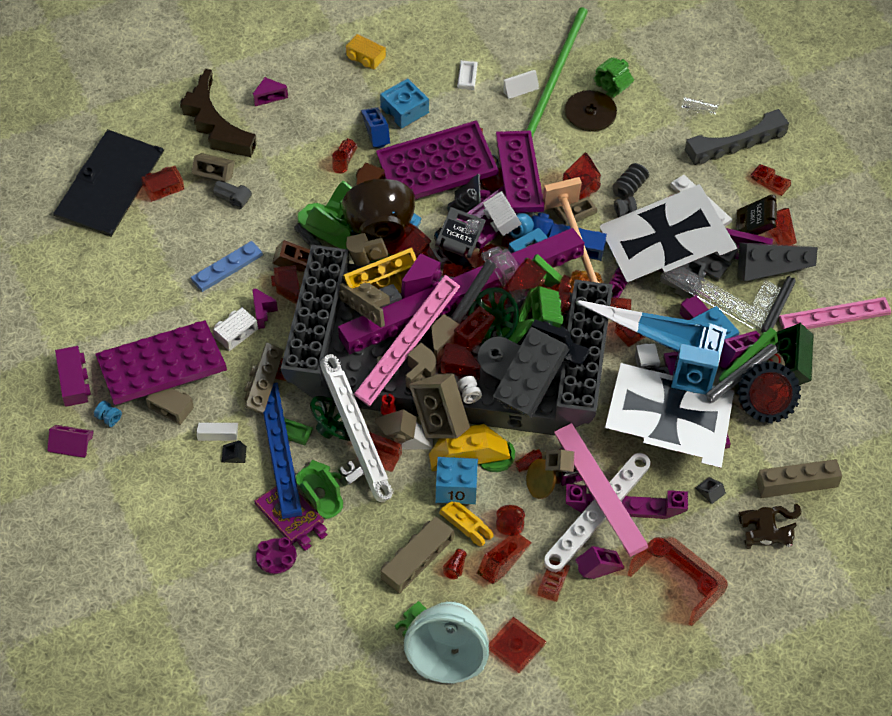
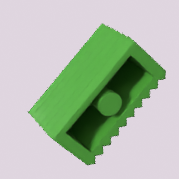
M538 286L530 294L533 320L546 321L555 327L561 326L563 316L561 315L559 292Z

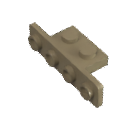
M344 283L339 284V297L342 302L379 327L385 326L383 309L380 307L390 303V298L387 294L370 283H363L353 289Z
M270 343L265 344L260 361L256 366L253 365L249 372L251 380L247 381L244 392H246L244 398L246 400V408L260 414L264 413L284 352L282 348Z

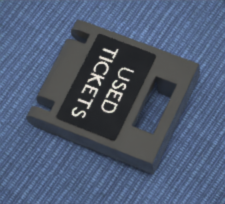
M451 207L435 246L439 247L441 241L444 240L442 249L463 256L465 250L468 249L467 258L470 259L486 220ZM457 218H458V219H461V220H463V221L469 222V223H471V224H474V226H473V225H470V224H468V223L462 222V221H460V220H457Z

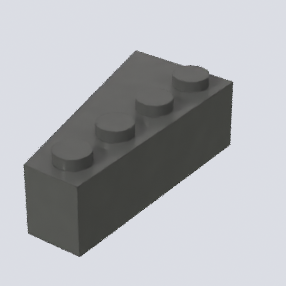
M740 243L737 280L748 281L816 266L818 247Z

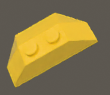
M409 248L344 274L343 277L347 286L352 289L359 287L363 283H370L378 289L394 284L398 292L401 293L402 279L415 262L416 256L413 249Z
M485 424L470 426L458 438H439L429 453L432 472L437 471L438 457L478 459V464L510 459L507 441Z

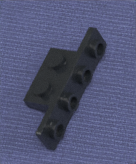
M536 319L531 325L533 328L567 345L569 351L564 358L565 361L581 366L588 356L589 349L573 343L567 329L563 327L558 328L546 321L541 322ZM529 330L525 333V335H524V336L521 338V340L518 342L519 344H522V343H523V341H524L526 335L528 334Z

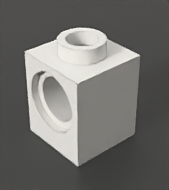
M655 343L636 345L635 359L637 367L643 369L659 367L660 360Z

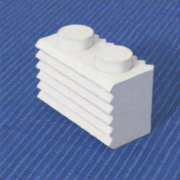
M502 191L483 202L486 208L483 211L488 219L492 218L491 225L496 232L500 231L505 236V234L521 226L520 220Z
M241 307L237 311H232L223 322L219 321L213 329L214 338L231 351L258 330L257 320Z

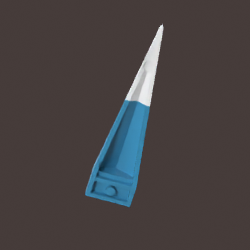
M581 300L576 302L678 353L680 345L685 344L719 351L720 360L727 332L725 328L710 323L637 312Z

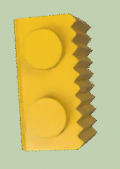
M356 34L346 45V56L352 61L356 60L362 63L363 66L375 70L386 57V47Z

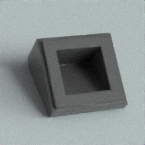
M710 477L695 488L711 504L726 494L723 483Z

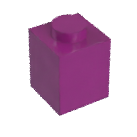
M695 295L681 303L679 314L685 320H691L709 309Z

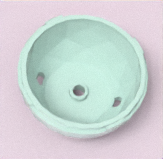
M443 602L424 610L413 620L405 635L404 651L407 659L419 675L433 681L453 684L466 681L474 676L477 677L483 671L489 656V639L483 624L468 607L456 602ZM459 649L458 653L452 654L451 650Z

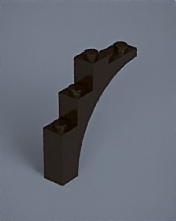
M205 68L203 74L199 76L198 85L194 87L193 93L187 92L180 101L183 115L195 117L194 125H196L197 132L209 134L208 142H210L211 149L251 158L257 146L256 134L244 131L230 124L216 111L210 100V89L213 83L212 70Z

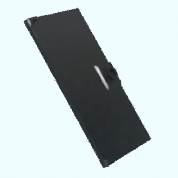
M107 129L54 211L53 216L112 237L163 154L164 149Z

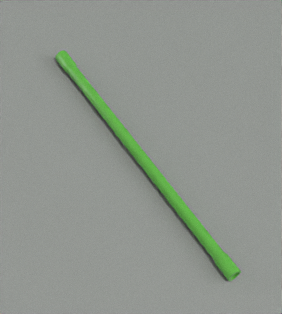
M580 7L577 11L574 23L526 131H531L532 138L580 27L587 16L588 11L584 7Z

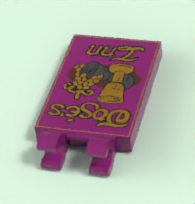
M276 486L254 500L255 505L279 532L288 538L292 544L297 542L304 551L312 547L310 545L311 540L307 536L312 530L321 540L328 536L325 532L327 528L322 524L324 523L323 517L299 491L302 516L282 519Z

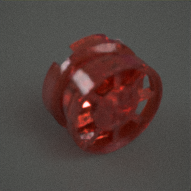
M505 505L497 510L496 529L501 534L515 536L524 530L525 512L522 508L516 505Z

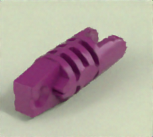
M620 267L616 269L608 283L613 284L612 305L616 304L628 283Z

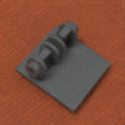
M477 174L467 184L454 191L455 200L448 204V211L452 207L467 213L481 203L480 174Z

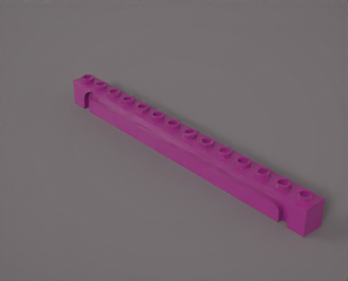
M571 228L492 261L496 264V268L481 291L493 287L505 289L533 277L534 274L523 265L525 258L532 260L536 254L542 257L552 268L577 259L584 254L585 242L574 228ZM483 266L452 278L454 282L460 285V288L439 316L446 315L457 308ZM437 285L383 307L384 327H379L365 316L338 326L339 339L349 354L359 352L368 346L378 344L382 340L401 333Z

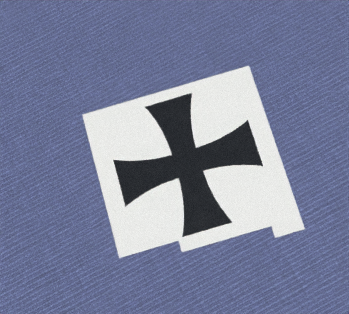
M700 184L600 226L602 233L607 234L606 241L627 282L659 269H663L664 273L714 252L723 255L737 249Z
M621 363L605 428L644 437L643 443L702 457V463L721 468L734 390H729L715 402H710L704 394L671 388L672 375Z

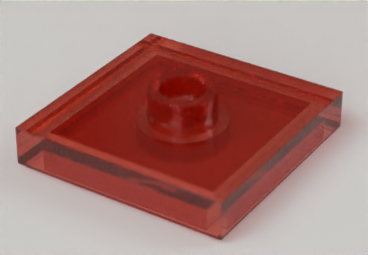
M513 616L491 640L489 651L520 674L546 645V641Z

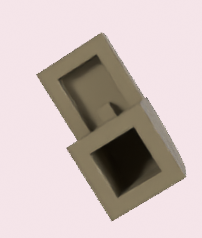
M365 233L347 237V249L353 263L357 266L364 267L369 265L370 261L388 257V251L382 238L368 241Z
M420 343L408 354V366L412 368L406 375V387L409 389V384L436 375L435 355L428 347Z
M546 450V452H542V459H546L545 470L563 473L574 472V451Z

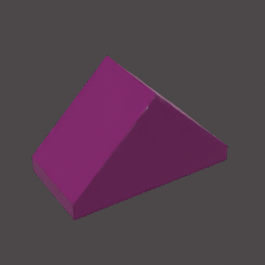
M266 77L263 78L253 93L255 107L288 98L287 85Z

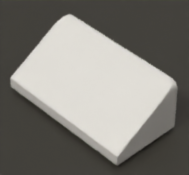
M535 70L504 80L503 91L508 99L539 89Z
M238 423L198 424V441H237Z

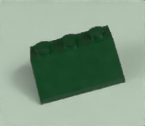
M801 323L778 331V342L775 345L777 353L785 361V366L798 378V385L810 382L812 380L814 334ZM779 376L770 382L785 384Z

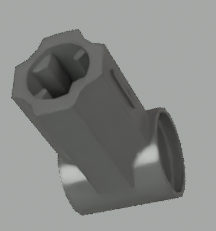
M219 180L216 182L213 190L214 195L228 200L232 206L240 207L239 209H242L252 196V192L246 186L240 185L236 187Z

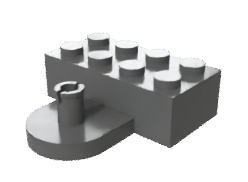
M531 327L521 346L504 337H493L486 340L479 349L478 361L481 368L487 374L501 381L493 395L495 400L531 419L569 349L566 344Z

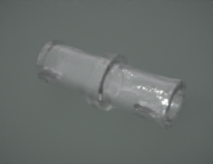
M684 97L681 108L715 116L718 105L703 102L701 99L698 101Z

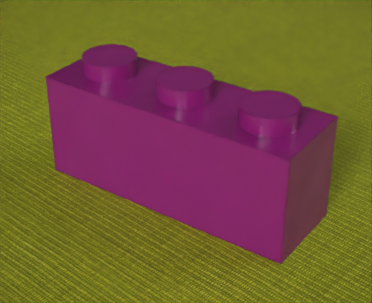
M78 346L55 350L65 407L88 403V396L91 395L89 384H85V380L88 379L87 369L82 366V364H86L84 352L80 353Z

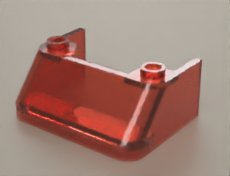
M671 536L653 538L648 543L647 549L639 552L631 559L628 572L630 577L652 556L659 558L666 557L697 582V590L704 598L692 610L689 621L691 626L727 590L728 582L724 576Z

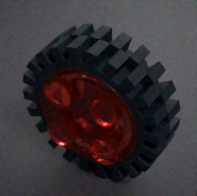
M763 361L761 364H754L753 368L749 367L747 369L748 372L746 374L743 373L741 376L743 379L738 384L740 388L737 389V394H739L738 400L741 403V407L752 418L763 423H773L774 421L778 423L783 418L787 419L788 414L795 412L793 409L795 406L798 407L799 403L797 401L801 399L799 394L801 386L798 385V378L795 377V374L789 368L773 361Z

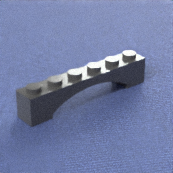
M780 109L764 113L762 121L746 132L719 138L704 137L701 134L686 139L685 152L694 165L704 164L708 160L721 158L725 154L736 153L740 149L751 148L755 144L766 143L776 137L781 138L787 134L789 122Z

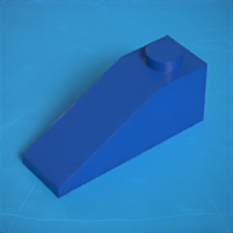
M379 108L361 110L373 147L381 148L390 144L388 123Z

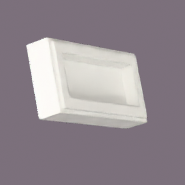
M461 60L457 89L475 90L478 62Z

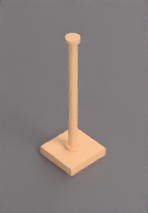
M580 177L545 185L543 192L544 210L562 206L570 229L574 228L581 237L570 207L571 203L579 201L582 185ZM584 245V254L581 256L589 281L598 282Z

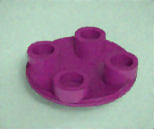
M286 537L262 541L259 543L256 552L257 565L263 571L271 574H279L289 570L297 558L294 545Z

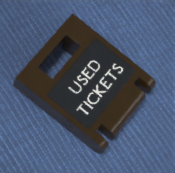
M769 195L737 209L736 230L760 235L776 227L775 221L777 220V197Z

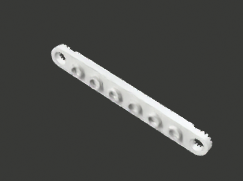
M333 354L326 355L320 361L324 377L372 494L377 501L386 502L393 496V492L387 481L388 477L347 377L341 369L340 362H338L339 359H336V356ZM328 361L333 365V368H331V367H329V365H327V364H328V363H327ZM380 488H382V489L384 490V492H385V495H384V496H383V494L381 495L380 490H379Z
M643 453L634 454L609 482L620 501L626 497L648 471L650 459L647 455ZM636 460H642L644 461L645 466L638 467L635 465L634 462ZM595 500L546 554L544 559L546 569L552 572L561 571L606 520ZM557 557L560 560V564L552 565L549 559Z

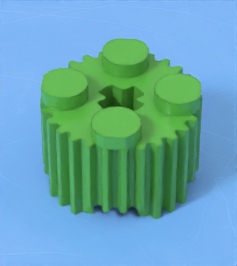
M614 57L609 58L598 66L597 70H595L596 75L593 77L596 85L606 90V95L614 98L634 82V78L629 72L630 70L627 69L629 67L628 62Z

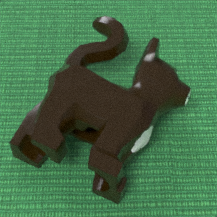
M794 504L793 512H789L782 506L762 507L758 510L739 512V522L743 528L748 527L749 524H755L756 530L745 533L746 540L744 542L746 549H751L752 545L756 544L771 545L780 543L787 547L792 546L795 538L794 529L797 526L796 523L777 528L775 515L780 513L787 519H796L801 515V507L798 504Z

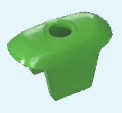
M314 465L307 466L296 475L297 484L322 517L326 519L332 518L341 512L343 500L340 494V486L326 467L321 470ZM316 488L324 489L325 496L319 499L314 493Z

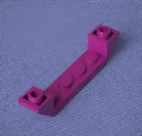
M566 484V504L580 513L585 511L594 498L591 494H586V485ZM668 490L666 498L626 496L621 502L630 517L668 519L688 511V491Z

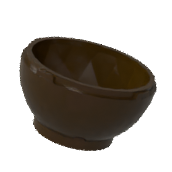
M373 179L364 181L351 188L344 196L341 208L347 224L355 233H365L368 241L382 238L384 244L388 245L403 237L405 229L414 214L415 194L407 185L397 180Z

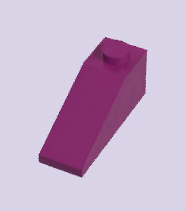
M752 331L725 339L719 365L725 369L730 368L735 359L741 357L746 352V349L759 339L760 334L757 331Z

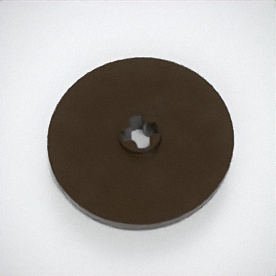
M585 90L575 93L567 100L565 115L573 126L581 130L600 131L606 129L615 121L617 107L608 95L595 90Z

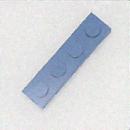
M250 241L193 275L191 280L203 292L262 257L263 252L253 241Z

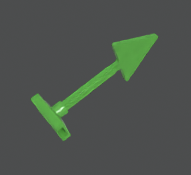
M538 254L532 260L525 258L523 265L534 274L531 288L519 312L516 329L508 339L516 344L534 322L532 318L526 320L532 306L530 294L543 283L547 287L560 284L563 279ZM507 326L502 328L503 336H505L511 328Z

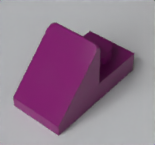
M255 288L252 290L258 329L265 328V322L268 321L267 313L278 311V306L275 299Z

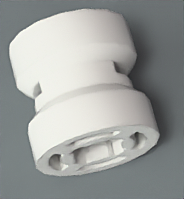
M473 376L463 377L457 382L458 389L462 392V399L465 403H474L482 397V393L477 387L476 379Z

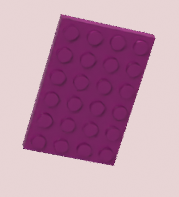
M477 120L376 150L380 165L385 170V178L397 180L413 190L415 199L467 184L477 174H480V180L499 174Z
M206 320L95 353L114 405L227 371L226 363Z

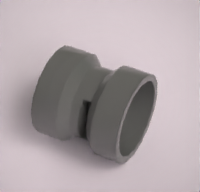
M633 196L626 197L624 200H614V209L618 217L637 210V204Z

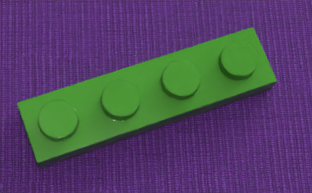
M770 328L767 332H763L759 339L753 345H750L741 357L735 359L733 365L728 370L721 373L719 383L767 345H775L778 342L777 331Z

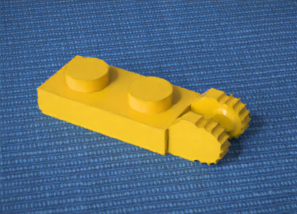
M448 502L440 509V515L466 536L470 537L472 542L482 547L485 544L484 537L488 540L493 538L492 530L461 503Z

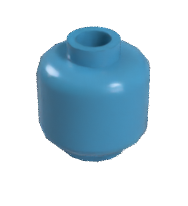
M525 213L517 214L521 226L509 232L511 237L518 239L533 231L534 223L529 215Z

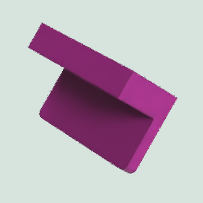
M54 425L49 429L47 451L85 458L87 456L88 442L93 438L94 431Z

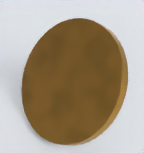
M546 459L533 461L526 475L527 488L530 494L537 499L547 498L552 493L555 484H559L561 478L556 476L555 471L545 470Z

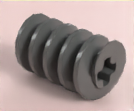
M631 164L613 184L612 189L615 196L622 200L633 196L638 191V188L649 178V171L641 164Z

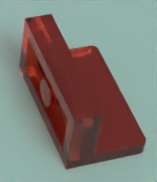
M369 432L384 469L393 472L402 455V444Z

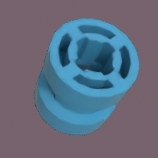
M105 400L100 402L94 411V417L104 420V423L110 427H113L122 415L121 410L112 407Z

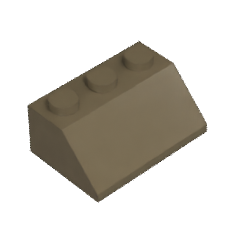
M437 374L409 384L426 438H458L470 428L454 374Z

